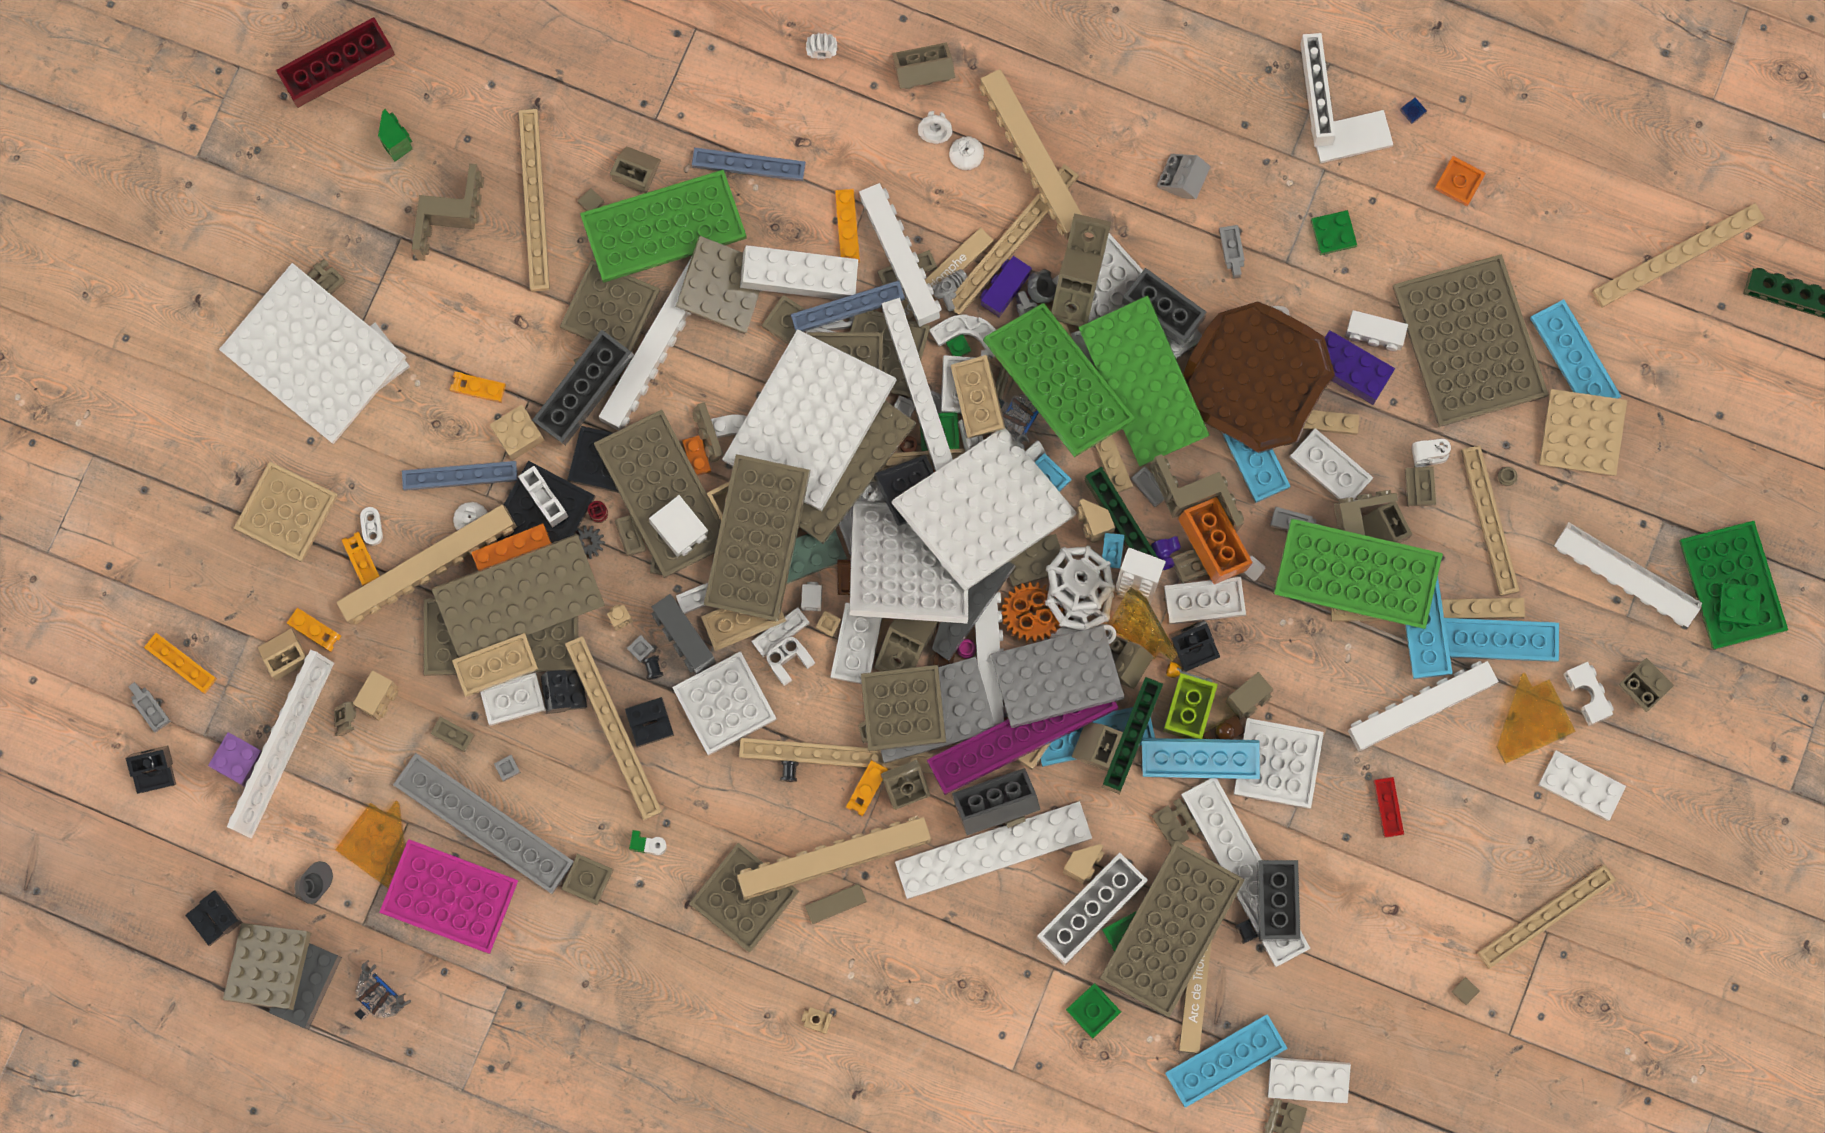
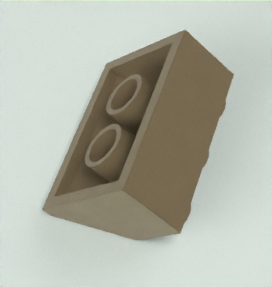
M947 42L892 53L900 89H911L917 85H930L933 82H946L955 78L953 60Z

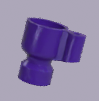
M1178 536L1170 539H1161L1152 543L1150 546L1157 557L1166 561L1163 570L1174 567L1175 564L1170 555L1181 548Z

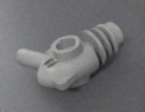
M962 269L948 275L949 277L946 276L938 284L932 286L934 296L938 299L943 298L949 312L955 310L952 299L956 297L955 292L958 290L957 288L967 278L966 273Z

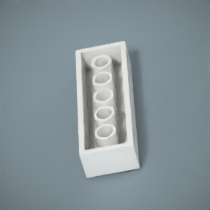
M746 245L743 251L740 288L838 300L856 294L858 259Z
M1128 547L1114 592L1117 593V596L1128 599V597L1133 598L1140 605H1150L1166 561Z
M1119 853L1037 936V939L1065 966L1148 880Z

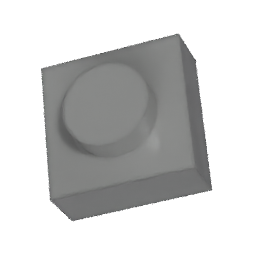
M641 635L627 647L629 652L640 663L655 650Z
M512 755L494 763L503 782L521 773Z

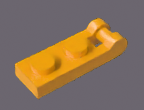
M454 372V382L450 386L451 392L502 403L506 387L505 383ZM461 381L467 382L465 387L460 386Z
M359 531L350 538L345 537L341 539L362 586L380 577ZM358 543L359 546L352 549L351 545Z
M298 607L287 622L289 626L329 652L334 649L333 645L335 642L339 641L342 637ZM328 634L330 637L325 642L323 639Z
M871 759L845 808L853 809L858 812V815L863 817L883 780L881 774L888 771V768ZM857 797L864 800L862 805L855 802Z

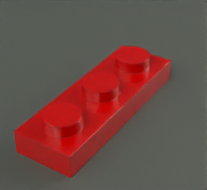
M1394 777L1374 780L1384 838L1404 835Z

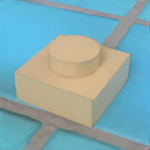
M824 611L816 625V629L833 637L842 619Z

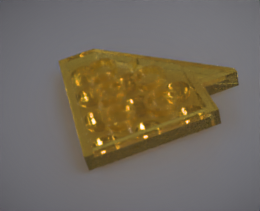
M1130 587L1109 625L1114 627L1116 633L1124 639L1145 648L1154 656V660L1159 653H1162L1173 661L1178 654L1147 598L1140 591Z
M1526 673L1521 674L1496 746L1504 764L1576 732L1550 679L1532 687Z
M395 801L387 813H384L370 803L335 849L388 889L405 849L400 803Z

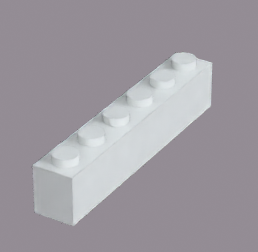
M1303 34L1300 45L1314 147L1333 145L1335 129L1322 34Z

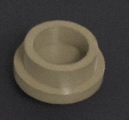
M1504 467L1498 473V480L1505 486H1511L1517 480V472L1511 467Z

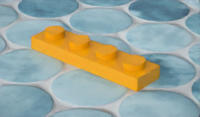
M854 189L835 190L840 255L844 258L858 259V263H860Z
M155 633L144 647L204 694L217 680V678L158 633Z

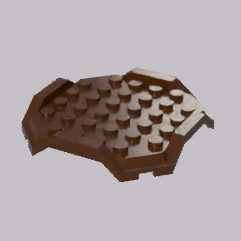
M1258 301L1219 313L1207 326L1183 373L1204 423L1241 442L1258 454L1283 445L1287 446L1297 443L1305 423L1323 391L1336 376L1323 335L1276 308Z

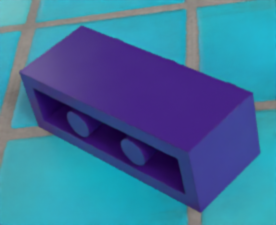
M1015 256L1004 262L1000 275L996 274L994 276L990 289H985L980 296L982 299L981 306L999 318L1032 273V268Z

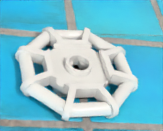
M1088 545L1086 547L1061 548L1059 554L1046 567L1051 596L1059 599L1072 612H1075V610L1101 609V605L1110 593L1115 590L1110 561H1106ZM1072 555H1083V558L1076 560L1072 558ZM1090 557V558H1091L1092 560H1094L1097 564H1099V566H1096V565H1095L1094 563H1092L1088 558ZM1066 559L1068 564L1065 568H1059L1060 563ZM1101 570H1103L1105 582L1101 581L1099 577ZM1056 574L1061 575L1062 585L1059 587L1057 584ZM1077 575H1084L1085 577L1083 579L1085 580V582H1080L1077 578ZM1098 587H1101L1104 590L1097 598L1094 592ZM1065 589L1067 592L1073 595V601L1065 594H1063L1061 591ZM1089 597L1091 602H1078L1079 598Z
M1057 574L1056 578L1059 587L1062 585L1061 575ZM1049 586L1045 605L1050 608L1060 623L1059 626L1083 631L1095 628L1110 620L1109 614L1112 599L1114 598L1113 592L1104 601L1102 612L1095 609L1075 610V612H1072L1059 599L1051 596V588ZM1065 589L1061 591L1063 594H1065L1073 601V595H1071ZM1096 590L1094 593L1098 598L1100 594H1098V590ZM1089 597L1083 598L1084 601H1082L1091 602ZM1057 605H1060L1061 608L1063 606V608L1065 609L1064 612L1066 614L1065 617ZM1093 614L1097 616L1096 619L1089 623L1087 622L1086 618ZM1072 617L1075 619L1081 620V623L1068 620V618Z

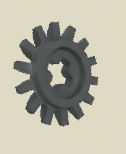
M585 525L583 526V532L579 528L577 529L579 532L578 536L585 554L589 555V559H592L593 553L596 556L599 555L597 553L598 549L603 551L600 544H605V541H600V538H603L604 535H598L599 529L594 532V526L587 530ZM591 537L592 546L588 545L585 547L583 539Z

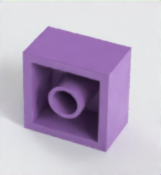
M228 732L208 766L246 787V782L251 777L254 765L259 760L262 751Z

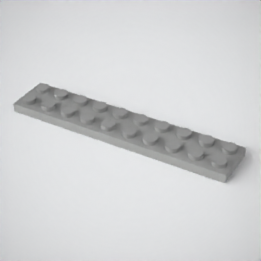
M416 753L393 784L551 894L554 893L574 863L566 855Z

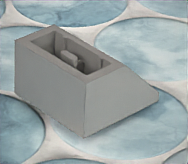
M1170 154L1157 187L1181 198L1197 199L1211 166L1198 155Z

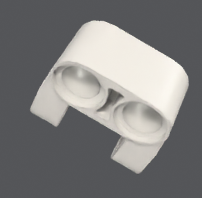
M1436 439L1413 443L1414 466L1426 467L1445 463L1449 458L1451 450L1450 442L1446 439Z
M794 637L784 639L767 653V662L783 686L791 682L792 679L782 666L797 655L807 669L815 664L807 650ZM792 642L797 647L794 651H788L786 645ZM779 654L781 659L779 662L774 663L770 660L771 656Z

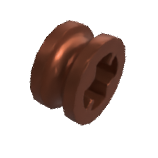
M907 436L900 445L902 452H915L917 450V441L914 437ZM906 441L914 443L912 444V449L904 448Z

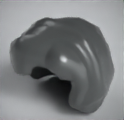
M1043 269L1032 273L1027 283L1028 293L1032 300L1041 304L1053 301L1057 287L1052 281L1051 272Z

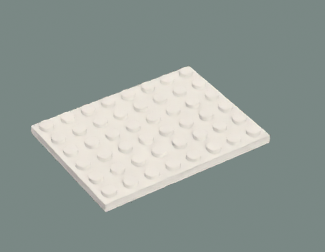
M293 263L219 349L333 444L396 371L397 367L407 358Z
M797 329L722 460L733 466L735 456L738 454L811 470L804 503L822 511L897 380L895 377Z
M1006 428L984 439L891 502L964 591L983 580L1077 514L1030 456L1025 454L1024 449L1019 447L1017 441L1013 439Z
M856 501L852 512L849 615L967 623L968 590H963L909 523L897 526L887 503Z

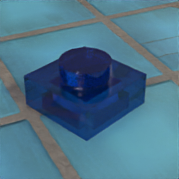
M1416 97L1400 109L1411 124L1427 113V110Z

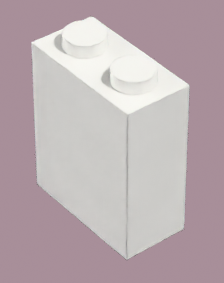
M680 495L649 518V523L677 557L681 554L683 556L687 555L692 550L691 546L695 543L699 545L707 538V528Z

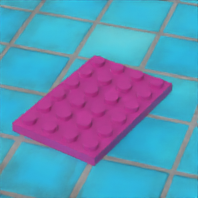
M408 839L379 913L490 954L518 880Z

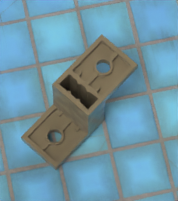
M469 164L464 199L419 195L412 251L417 260L425 261L426 255H429L430 245L427 243L428 237L432 235V226L430 225L475 229V224L479 222L477 208L481 206L482 195L479 194L480 188L484 186V177H482V172L479 171L477 164Z
M1074 213L1051 311L1058 321L1077 326L1088 323L1110 231V221ZM1084 233H1092L1094 237H1086ZM1074 304L1077 308L1071 309L1067 305Z
M1162 454L1154 458L1149 468L1159 486L1172 518L1180 516L1188 508L1217 497L1236 533L1244 524V517L1241 511L1237 510L1235 497L1232 493H1229L1227 480L1224 476H1221L1220 472L1178 488V481L1169 470L1171 469L1169 461L1164 459Z
M1391 490L1377 491L1376 496L1362 494L1357 495L1355 500H1353V497L1338 499L1339 503H1334L1338 529L1365 535L1360 508L1398 501L1397 493H1391Z
M894 619L889 627L874 668L879 671L915 668L939 621ZM894 658H898L902 663L896 662Z

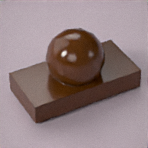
M838 559V595H850L851 560Z
M1234 715L1205 732L1203 737L1204 739L1233 740L1243 734L1245 729L1238 717Z

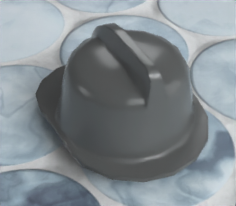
M322 861L313 863L304 874L296 879L294 895L308 904L317 903L332 883L333 872L331 867Z

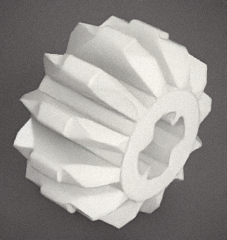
M812 34L807 38L806 42L807 55L818 60L832 58V56L836 55L837 51L836 38L832 34Z

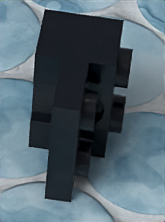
M1205 620L1169 634L1184 672L1220 658L1214 638Z
M576 670L547 671L541 676L546 714L587 708L585 689Z
M662 697L625 709L637 748L674 736Z
M168 745L133 753L125 758L130 777L133 776L137 794L176 785L172 769L173 761ZM153 769H156V770H157V771H153V772L146 773V771H149V770H153Z
M216 890L199 902L200 904L185 915L208 946H211L222 936L229 934L243 923L222 894Z

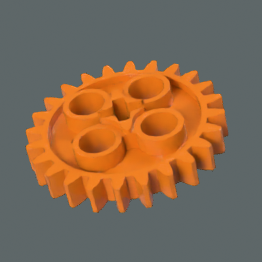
M1029 582L1028 587H1025L1022 583L1020 590L1015 586L1014 593L1009 591V598H1004L1005 604L1001 608L1004 610L1001 612L1002 617L1005 618L1003 624H1009L1006 627V631L1013 630L1012 637L1016 634L1019 635L1018 641L1023 637L1026 643H1028L1029 639L1036 643L1037 638L1040 641H1044V636L1050 639L1051 633L1056 634V628L1061 627L1050 608L1043 609L1048 607L1045 605L1048 591H1046L1047 585L1039 588V582H1037L1035 587ZM1039 598L1043 603L1036 604L1033 600ZM1022 604L1025 609L1018 610L1015 606ZM1045 615L1050 620L1042 621L1040 617ZM1022 622H1030L1031 626L1024 627L1022 625Z

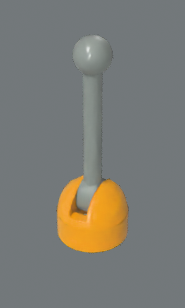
M1170 661L1166 671V676L1176 678L1182 673L1212 682L1211 678L1205 679L1182 671L1180 665Z

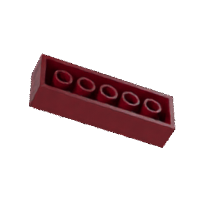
M375 17L282 66L276 72L296 107L299 108L395 56V53Z

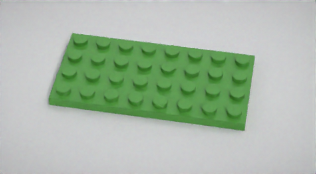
M724 170L580 213L603 283L692 256L699 236L722 245L747 239Z
M1149 296L1078 327L1097 371L1135 418L1123 430L1140 467L1152 462L1156 456L1161 454L1163 456L1210 436Z
M1044 303L984 337L983 341L1074 458L1134 421L1133 415Z
M1291 519L1274 594L1426 629L1443 553Z

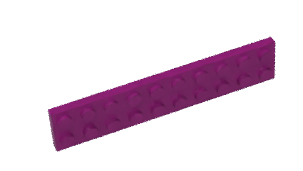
M1114 701L1011 728L1008 719L927 759V763L941 790L946 795L1118 710V706Z

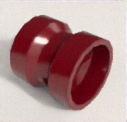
M601 501L590 503L588 514L591 520L595 523L606 521L608 510L605 504Z

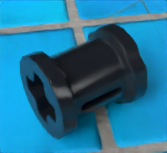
M659 656L650 657L642 661L646 666L647 680L664 676L663 672L660 671Z
M781 761L783 772L780 781L797 782L796 767L799 765V762Z
M1250 919L1235 926L1239 930L1243 944L1258 938V934H1255L1250 924Z

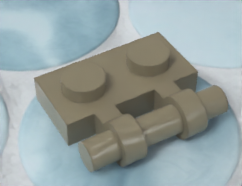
M323 259L319 264L316 263L307 275L311 279H314L318 274L322 275L316 283L332 295L346 281L333 267L325 271L324 269L329 264Z
M1180 798L1173 802L1177 808L1173 812L1169 806H1166L1152 815L1153 820L1171 847H1173L1175 841L1181 844L1187 841L1189 836L1186 831L1191 829L1194 835L1201 831L1197 826L1196 820L1188 812L1189 808L1186 804L1182 803ZM1180 814L1187 823L1184 826L1176 818Z
M1275 1098L1273 1105H1270L1269 1111L1271 1113L1268 1123L1266 1122L1264 1126L1266 1129L1265 1133H1300L1307 1108L1288 1102L1286 1109L1280 1108L1282 1100ZM1278 1114L1283 1116L1280 1127L1275 1125Z

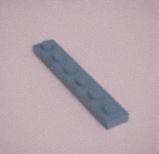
M695 147L692 160V168L715 171L724 170V172L803 181L806 166L805 161Z
M896 281L793 313L791 317L795 330L797 331L798 329L804 332L881 308L882 303L897 298L903 301L905 297L900 281Z
M516 461L402 471L404 491L514 482L518 480Z

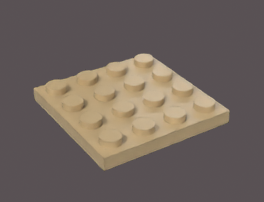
M1550 389L1539 465L1616 476L1627 400Z
M269 462L234 529L303 562L338 495L283 467Z

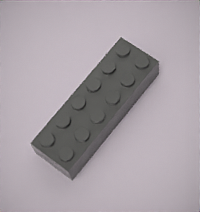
M601 329L532 421L566 446L632 360L634 354Z

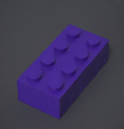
M1329 330L1325 336V341L1336 375L1332 382L1374 405L1395 368Z

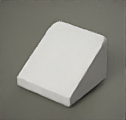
M1039 441L1033 443L1025 451V454L1029 455L1034 462L1044 453L1046 454Z
M1250 556L1253 563L1244 573L1253 581H1256L1264 572L1265 566L1256 558Z

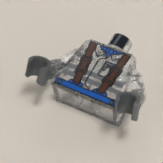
M1025 394L1013 396L1009 403L999 397L1005 430L1009 433L1011 440L1015 443L1017 442L1019 447L1024 449L1025 447L1022 442H1030L1026 434L1039 412Z
M367 960L361 966L362 972L356 987L357 996L355 999L361 1006L354 1014L361 1021L370 1013L375 1018L380 1017L382 1019L397 1015L404 1006L411 1003V1000L405 1002L404 995L406 993L399 995L377 973L373 972L371 974L376 969V965L374 964L370 968L368 966L369 960Z

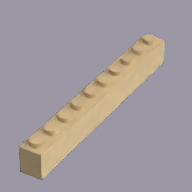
M999 69L982 77L979 89L983 96H987L991 111L996 112L998 124L1000 127L1003 126L1005 128L1007 140L1015 146L1013 148L1018 158L1021 157L1023 169L1026 173H1030L1033 187L1039 189L1042 203L1047 204L1049 207L1048 213L1052 220H1056L1058 224L1056 226L1060 235H1064L1066 240H1068L1074 213L1080 215L1082 213L1002 70Z
M502 504L336 603L348 623L359 624L370 613L371 615L378 613L382 606L395 603L399 596L412 593L416 586L420 584L425 585L431 581L430 578L433 576H439L447 572V568L450 566L461 564L465 557L472 556L471 552L497 542V539L501 536L505 537L514 532L513 529L517 526L507 508Z
M919 816L909 818L908 822L903 824L900 822L892 823L889 825L890 828L884 830L881 827L870 831L871 834L863 835V833L852 836V839L848 841L844 839L833 842L834 845L826 847V845L818 846L813 852H799L796 854L797 857L789 859L786 856L778 859L777 863L771 865L770 862L763 863L755 870H751V868L741 870L740 874L737 875L743 899H751L930 843L931 837L924 817L919 818Z

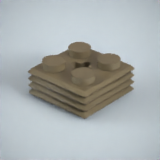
M917 760L881 774L895 810L930 796L921 766Z

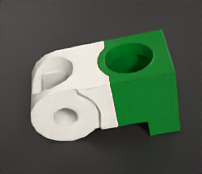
M632 831L630 851L651 855H662L666 852L667 845L663 838L655 837L651 839L641 837V831Z

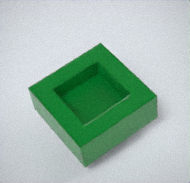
M963 334L946 342L952 356L963 357L972 351Z

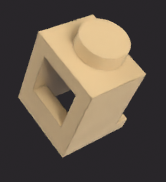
M616 605L607 613L616 631L633 622L624 605Z
M810 1007L809 1011L805 1010L801 1021L805 1022L804 1027L827 1034L833 1015ZM814 1016H818L820 1018V1021L818 1023H814L812 1021Z

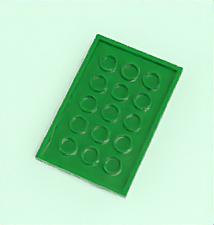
M1755 521L1679 540L1697 600L1702 603L1700 610L1713 650L1788 631ZM1721 583L1761 587L1758 626L1718 622Z

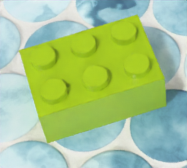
M1180 673L1163 732L1186 739H1202L1218 684Z

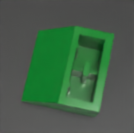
M384 109L381 115L378 137L384 149L396 162L413 150L410 144L413 141L409 137L410 135L403 126L401 127L394 113L391 112L389 114Z

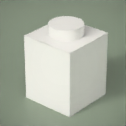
M818 582L803 584L802 611H821L822 585H818Z

